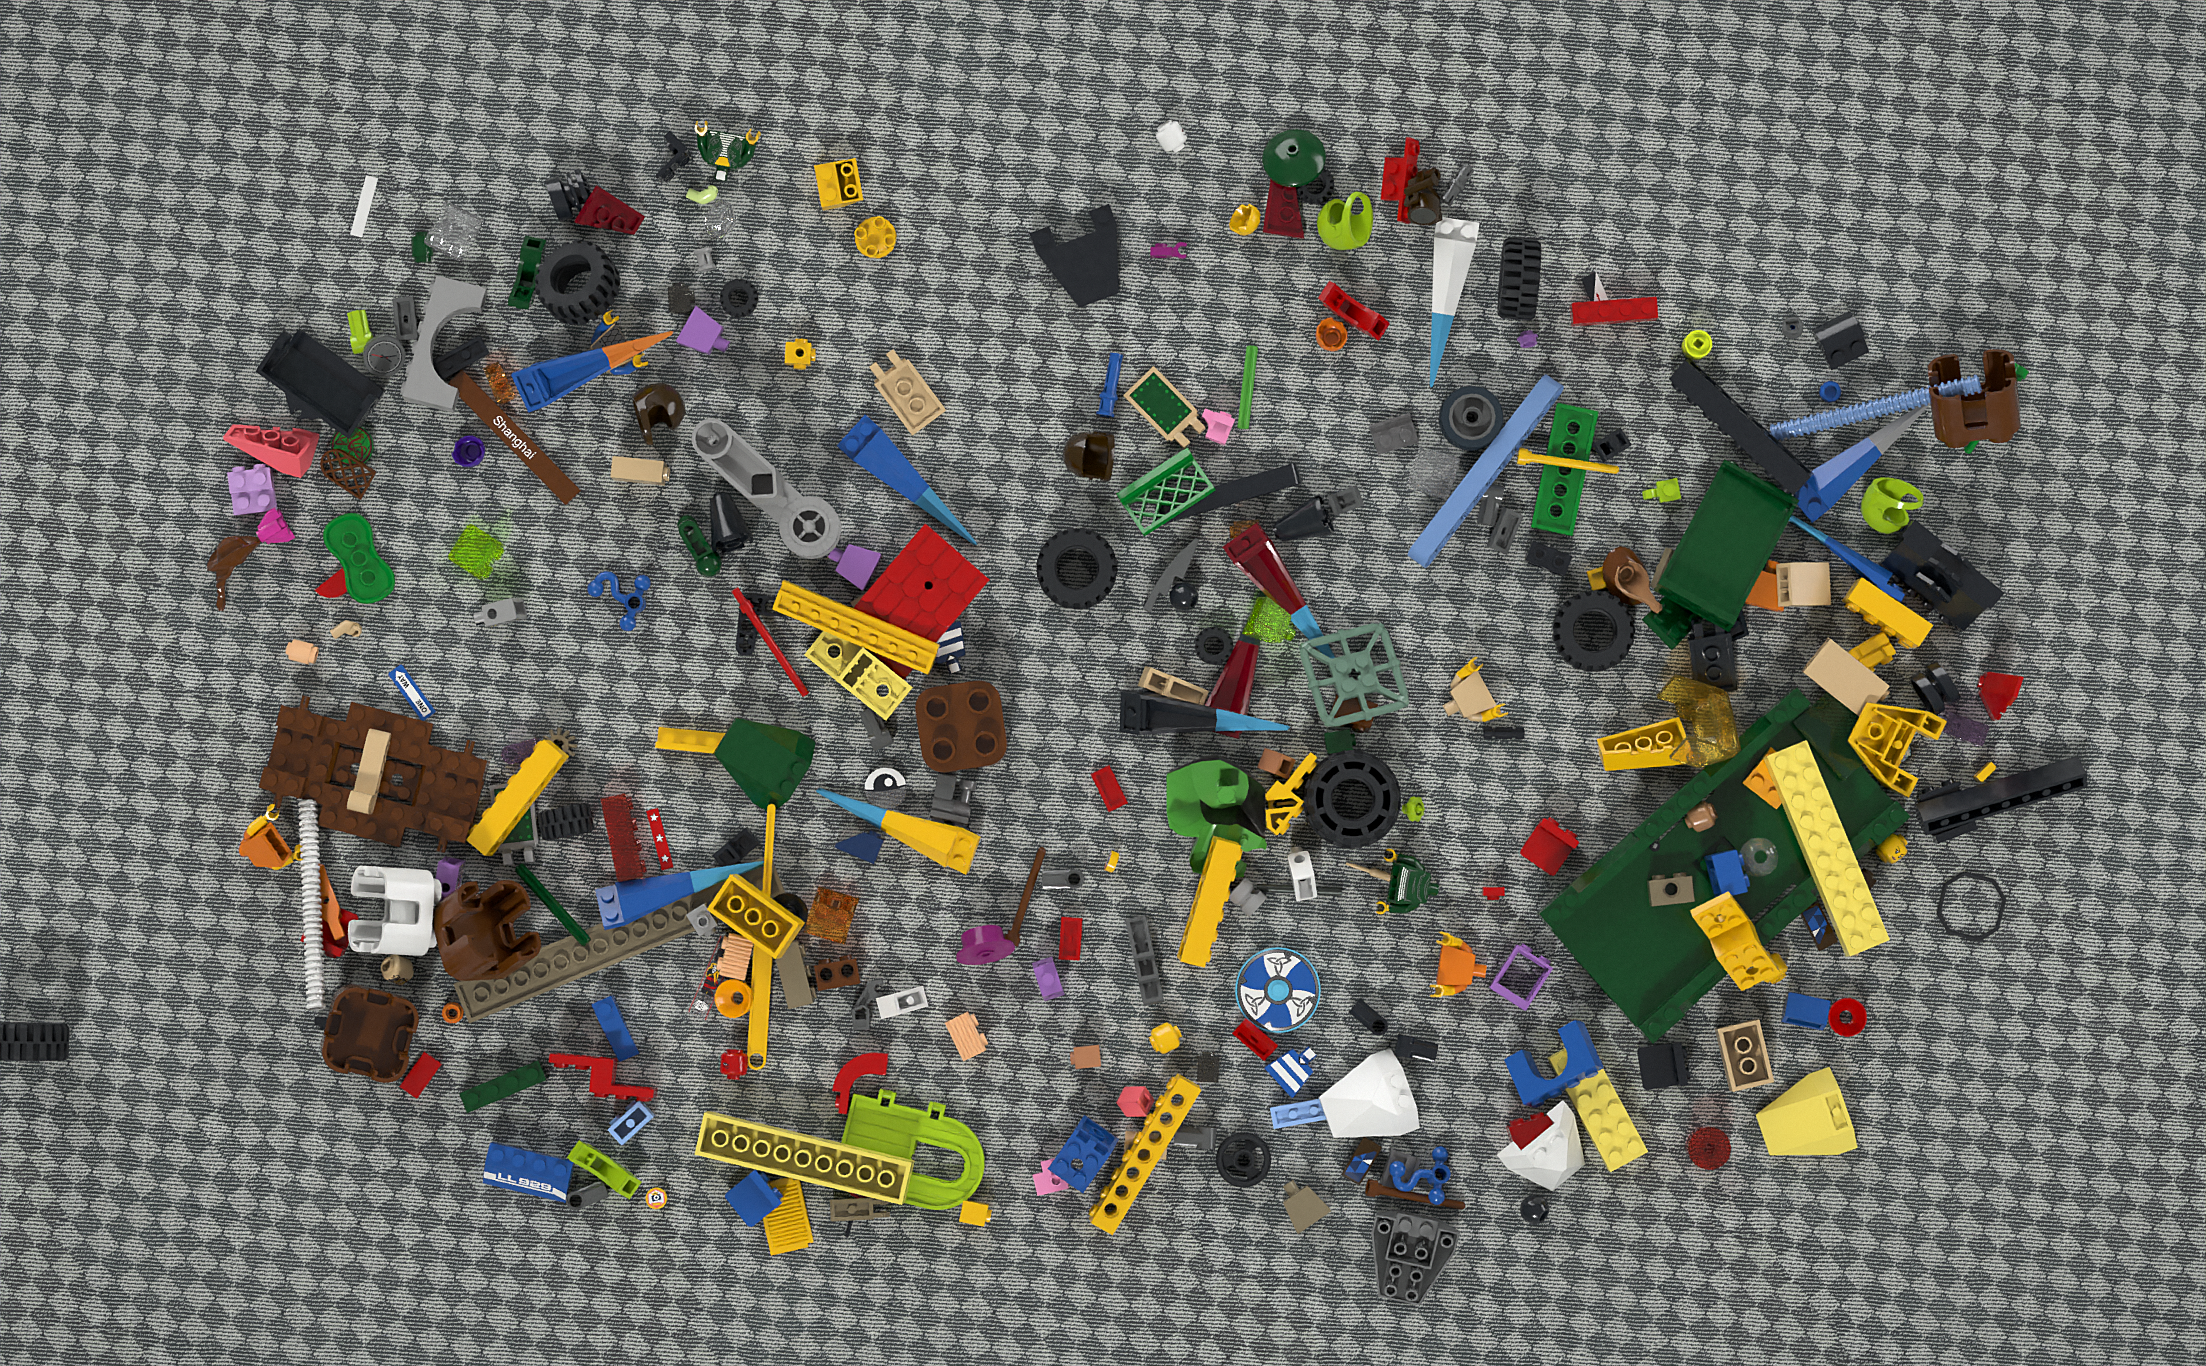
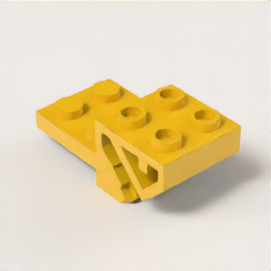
M1311 752L1284 785L1279 781H1275L1265 794V800L1268 801V810H1265V825L1274 835L1279 833L1283 835L1291 825L1288 823L1291 817L1297 818L1304 809L1301 806L1304 801L1292 793L1291 790L1294 789L1296 791L1304 781L1301 777L1305 772L1310 774L1317 765L1315 762L1317 757ZM1292 799V801L1278 802L1276 805L1293 804V807L1275 808L1273 806V802L1276 800Z

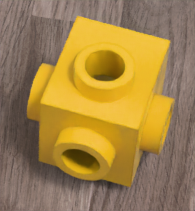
M795 339V342H786L785 365H794V369L806 370V366H811V362L816 360V348H812V344L808 343L807 339ZM801 351L804 352V355H803V356H801V357H798V356H797V354H798L799 352H801Z

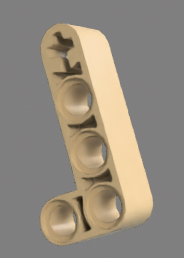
M369 729L354 791L350 792L347 809L366 814L373 813L390 745L391 733Z

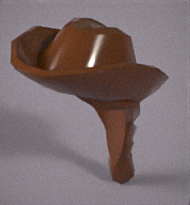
M253 536L227 537L219 543L217 549L210 556L207 563V571L216 572V587L218 588L216 606L219 611H224L226 605V579L231 576L234 567L242 564L248 555L260 545L261 541L259 538Z

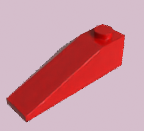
M1984 672V675L1979 676L1976 687H1979L1978 695L1991 720H1999L2002 715L2001 713H2005L2007 707L2011 706L2016 700L2024 677L1995 672Z

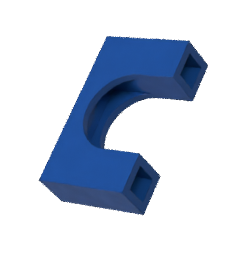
M1574 1020L1558 1029L1568 1058L1564 1071L1554 1079L1546 1080L1541 1076L1531 1052L1520 1050L1504 1059L1524 1105L1533 1108L1540 1107L1548 1098L1560 1096L1563 1090L1578 1086L1581 1080L1596 1076L1598 1071L1604 1068L1584 1022Z

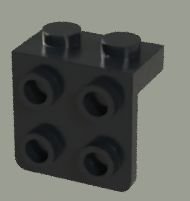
M1681 1042L1637 1049L1642 1087L1645 1090L1688 1085L1687 1080L1691 1079L1689 1067H1685L1684 1059L1687 1058V1051Z

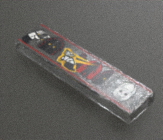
M721 934L687 1011L688 1014L707 1021L715 1003L716 990L726 977L719 975L720 970L716 969L718 958H723L725 950L721 949L724 937Z

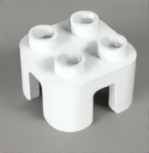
M376 866L357 867L352 878L351 894L359 897L383 898L385 909L384 918L381 921L351 920L349 922L348 939L352 950L374 954L423 956L429 948H434L437 941L432 925L433 906L438 904L441 898L442 887L440 881L433 879L429 870Z

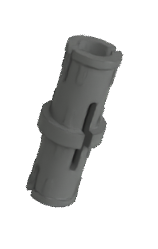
M1463 163L1455 177L1450 179V184L1440 197V200L1451 206L1459 192L1464 190V185L1474 172V169Z

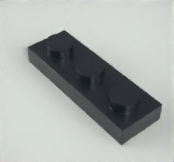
M478 335L433 360V366L437 375L444 381L491 354L482 337Z

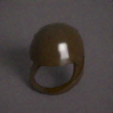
M654 383L632 394L635 414L646 445H653L651 428L654 425L663 422L674 431L679 427L686 414L685 403L681 395L671 385Z
M1098 431L1081 432L1072 435L1066 442L1063 450V461L1067 469L1082 478L1088 477L1089 480L1096 478L1102 482H1109L1114 462V435Z

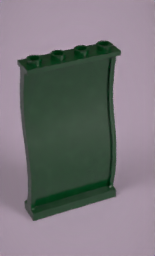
M1724 459L1653 591L1729 632L1735 624L1746 599L1799 500L1791 493L1787 494L1778 489L1772 482L1764 481L1758 478L1755 473L1740 468L1737 463Z

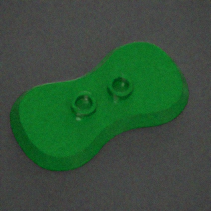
M347 513L332 519L324 528L323 540L327 549L339 560L344 569L346 588L350 596L362 604H371L386 598L394 589L395 576L390 566L382 560L374 547L373 532L369 522L357 513Z

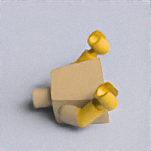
M1478 657L1472 658L1454 676L1450 684L1451 691L1449 692L1453 700L1442 705L1448 717L1459 711L1463 718L1467 717L1470 721L1486 722L1508 715V712L1502 713L1500 711L1501 706L1506 704L1496 705L1478 670L1482 668L1483 663L1480 666L1474 664V660Z

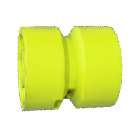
M1692 331L1683 339L1682 352L1688 359L1700 360L1710 352L1712 340L1705 331Z

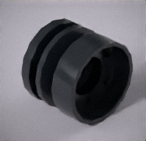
M579 168L574 170L576 180H573L570 172L566 173L567 183L564 184L559 176L545 180L559 222L573 218V207H576L578 212H580L582 204L586 203L592 193L587 179Z

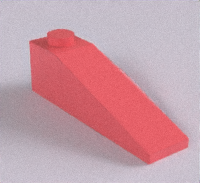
M233 424L223 436V440L281 473L301 478L312 464L319 434L300 428H293L292 431H280V427H273L272 430H262L259 426Z

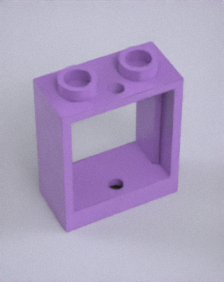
M1522 943L1521 946L1517 944L1514 946L1488 988L1526 1011L1553 967L1549 965L1551 961L1542 955L1537 958L1531 954L1533 950ZM1517 953L1522 954L1544 969L1525 1000L1499 984V981Z

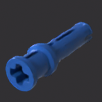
M1110 353L1103 391L1099 394L1101 400L1099 410L1096 411L1097 416L1105 418L1115 417L1113 411L1115 401L1118 400L1116 391L1124 356L1119 353Z

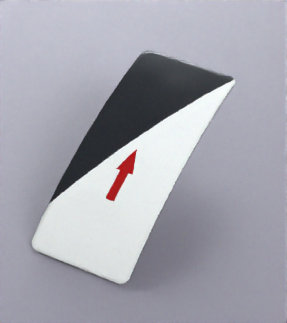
M1597 272L1581 279L1590 301L1608 300Z

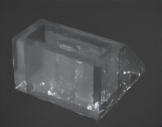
M1418 448L1406 489L1447 501L1460 459L1440 452Z

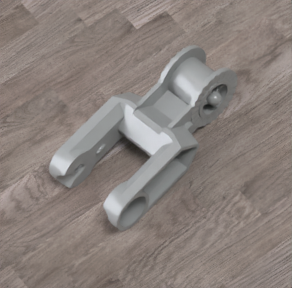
M710 418L702 420L696 425L691 438L695 451L754 506L761 508L779 524L781 538L794 554L806 559H818L829 554L837 546L841 536V522L839 516L829 503L818 497H803L785 481V478L774 466L721 420Z

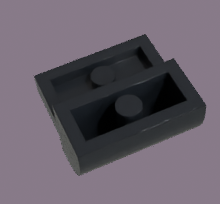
M1850 311L1812 329L1817 345L1822 350L1830 370H1834L1870 352L1863 337L1864 333Z

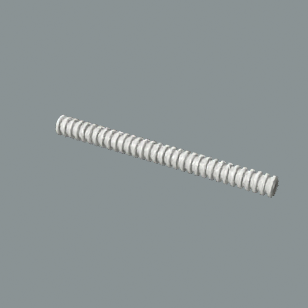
M302 800L298 803V806L301 807L299 809V813H301L299 815L301 820L299 822V826H301L299 832L302 833L300 835V839H302L300 841L302 846L300 848L302 852L300 857L303 859L301 860V865H303L301 867L303 872L301 874L303 878L301 882L304 885L302 887V891H304L302 893L304 898L302 903L305 904L303 906L305 911L303 913V917H305L303 919L305 924L303 929L306 930L304 932L306 937L304 939V943H306L304 946L306 950L304 956L307 957L305 958V963H307L305 965V969H307L305 972L307 976L305 982L308 983L306 985V989H308L306 991L308 996L306 1002L309 1003L306 1007L309 1010H322L326 1007V1004L323 1003L326 1000L323 997L325 995L323 990L325 988V984H323L325 978L322 977L324 975L322 970L324 968V964H322L324 962L322 957L324 952L321 951L323 949L321 944L323 942V938H321L323 935L321 929L323 927L320 924L322 923V918H320L322 916V912H320L322 906L319 905L321 903L319 898L321 896V892H319L321 890V886H319L321 880L318 879L320 877L318 872L320 870V866H318L320 864V860H318L320 854L317 853L319 851L317 846L319 844V840H317L319 834L316 833L319 831L318 827H316L318 825L316 820L318 818L316 814L318 808L315 807L317 806L316 801Z

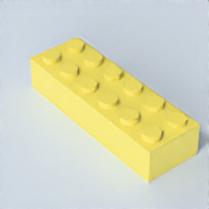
M1566 1048L1547 1058L1557 1077L1564 1071L1567 1064ZM1604 1069L1599 1070L1598 1074L1592 1078L1581 1080L1578 1086L1565 1089L1567 1096L1609 1172L1648 1152Z

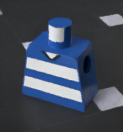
M1309 1047L1299 1055L1292 1048L1267 1064L1264 1068L1293 1098L1313 1073V1070L1307 1064L1317 1055Z

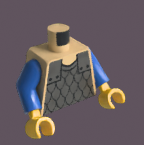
M613 310L603 315V320L597 326L591 339V350L627 341L617 325L613 324L619 320V316H616L614 319L611 318L610 314ZM638 354L606 372L613 375H628L639 367L648 365V361L642 363L641 357L645 354Z

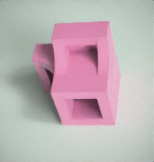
M1205 409L1202 415V419L1208 425L1205 438L1225 446L1235 419L1231 418L1232 415L1223 411L1218 413Z
M1055 1158L1041 1161L1043 1172L1033 1174L1037 1196L1069 1188L1066 1181L1048 1170V1167Z

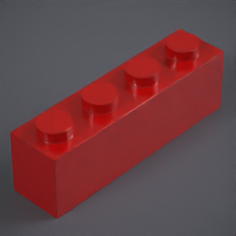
M1657 297L1575 302L1570 304L1571 327L1656 321L1658 319Z

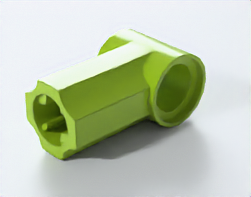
M366 310L351 311L347 313L351 331V347L354 354L363 353L366 343L373 338V334L369 329Z

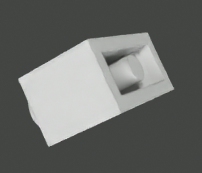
M923 986L876 998L881 1019L928 1007Z

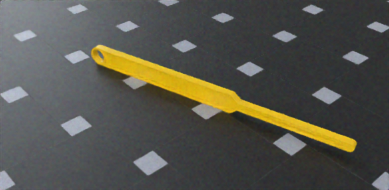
M769 804L767 807L762 890L770 898L776 806L774 804ZM755 944L753 947L751 980L753 1002L749 1014L747 1055L748 1066L751 1069L759 1070L764 1067L767 1060L773 957ZM754 1053H758L763 1057V1064L759 1067H755L750 1063V1057Z

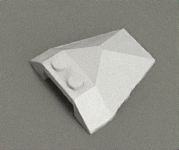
M1391 1048L1368 1056L1361 1064L1352 1069L1350 1073L1319 1097L1333 1138L1400 1136L1420 1128L1417 1106L1403 1068Z
M1563 1100L1547 1113L1554 1124L1522 1150L1514 1142H1511L1497 1154L1507 1169L1551 1191L1555 1190L1585 1165L1575 1115Z

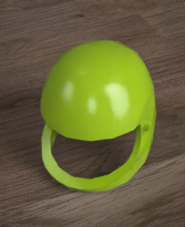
M1353 192L1348 197L1346 203L1340 199H1332L1324 205L1317 216L1318 233L1323 242L1332 249L1351 250L1362 247L1368 242L1372 232V205L1368 196L1362 192ZM1359 197L1364 205V210L1360 214L1354 215L1351 213L1352 204L1355 198Z
M1880 477L1874 479L1868 486L1861 500L1860 511L1863 519L1871 528L1880 533L1889 534L1903 529L1908 524L1909 516L1906 510L1922 507L1924 497L1919 489L1907 482L1890 477ZM1909 493L1915 496L1918 502L1907 503L1902 502L1901 499L1905 494Z

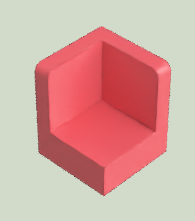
M1145 1086L1124 1087L1116 1103L1127 1117H1147L1155 1100Z

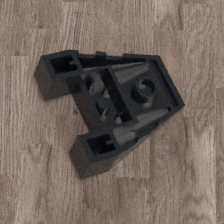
M1109 204L1089 211L1095 232L1060 245H1056L1050 226L1029 233L1037 257L1079 308L1119 293L1117 224Z

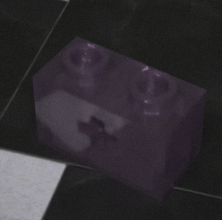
M1951 712L1945 713L1943 719L1947 722L1941 734L1977 747L1983 746L1990 726Z

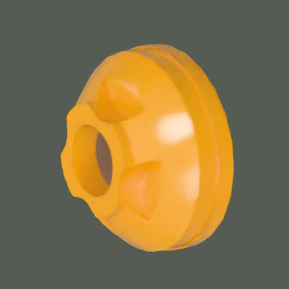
M729 979L718 986L715 993V1004L722 1015L729 1018H738L745 1015L752 1006V991L745 982ZM736 992H740L743 995L741 1004L734 1002L733 996Z

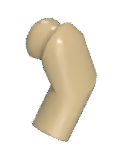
M344 620L331 629L330 633L335 639L344 633L358 637L362 633V627L357 622Z

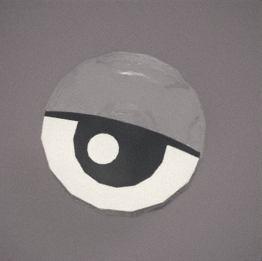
M880 768L868 776L864 791L871 805L890 810L903 802L907 792V785L904 777L898 771L892 768Z

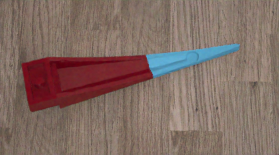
M1258 522L1222 547L1234 565L1309 640L1324 636L1272 540L1269 539ZM1328 643L1316 646L1322 654L1331 659L1336 658Z

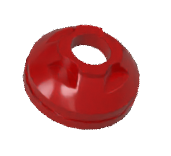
M1842 998L1834 1002L1830 1007L1828 1022L1831 1029L1838 1035L1851 1037L1859 1034L1864 1029L1867 1022V1013L1859 1001L1852 998ZM1847 1010L1851 1013L1852 1018L1849 1023H1842L1839 1016L1842 1011Z

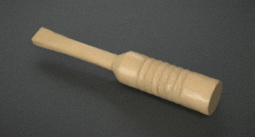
M1349 862L1345 864L1368 872L1373 877L1390 882L1391 873L1376 868L1369 869Z

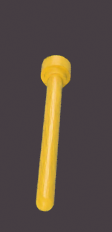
M1519 447L1517 464L1519 465L1535 462L1612 474L1619 472V467L1616 465L1532 454V451H1528L1527 448Z

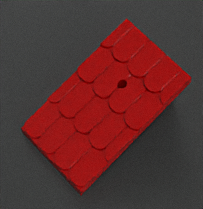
M925 523L853 609L936 643L990 579ZM930 584L932 588L928 590L924 585ZM868 650L903 680L913 670L909 666Z

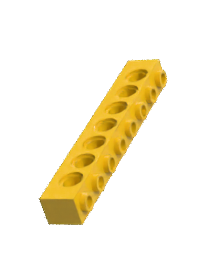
M1178 1073L1175 1077L1169 1079L1166 1085L1167 1091L1164 1095L1158 1097L1155 1103L1156 1109L1152 1114L1149 1113L1147 1115L1143 1130L1136 1133L1132 1148L1125 1151L1121 1159L1123 1161L1121 1166L1114 1169L1110 1177L1112 1179L1110 1184L1103 1187L1099 1195L1101 1197L1097 1205L1093 1204L1089 1210L1090 1222L1111 1235L1116 1231L1201 1092L1199 1085ZM1174 1095H1182L1180 1102H1171V1098ZM1168 1112L1171 1114L1169 1120H1160V1116L1163 1113ZM1152 1131L1160 1132L1159 1137L1156 1139H1150L1149 1134ZM1141 1149L1149 1150L1145 1157H1139L1138 1152ZM1130 1167L1137 1168L1136 1174L1132 1176L1127 1175V1170ZM1118 1186H1126L1124 1193L1118 1194L1115 1192ZM1109 1203L1115 1204V1208L1111 1212L1104 1210L1105 1206Z

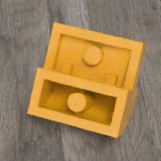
M1770 747L1768 751L1763 755V757L1771 755L1777 751ZM1762 757L1745 778L1743 784L1777 809L1782 802Z

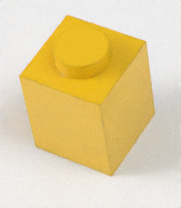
M963 1200L959 1222L984 1227L985 1222H990L992 1210L988 1209L989 1204Z

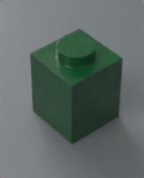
M1350 729L1324 733L1327 755L1345 750H1353L1352 746H1356L1355 734H1350Z

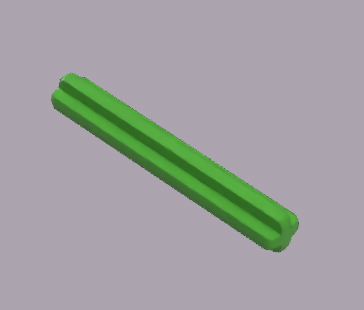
M1252 345L1246 348L1237 425L1239 429H1248L1250 422L1258 347Z

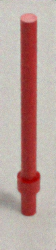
M738 587L732 590L731 593L740 604L739 608L742 613H746L801 696H806L809 691L753 610L754 606L750 600H746Z

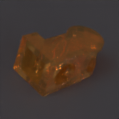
M499 361L483 368L499 405L517 398Z

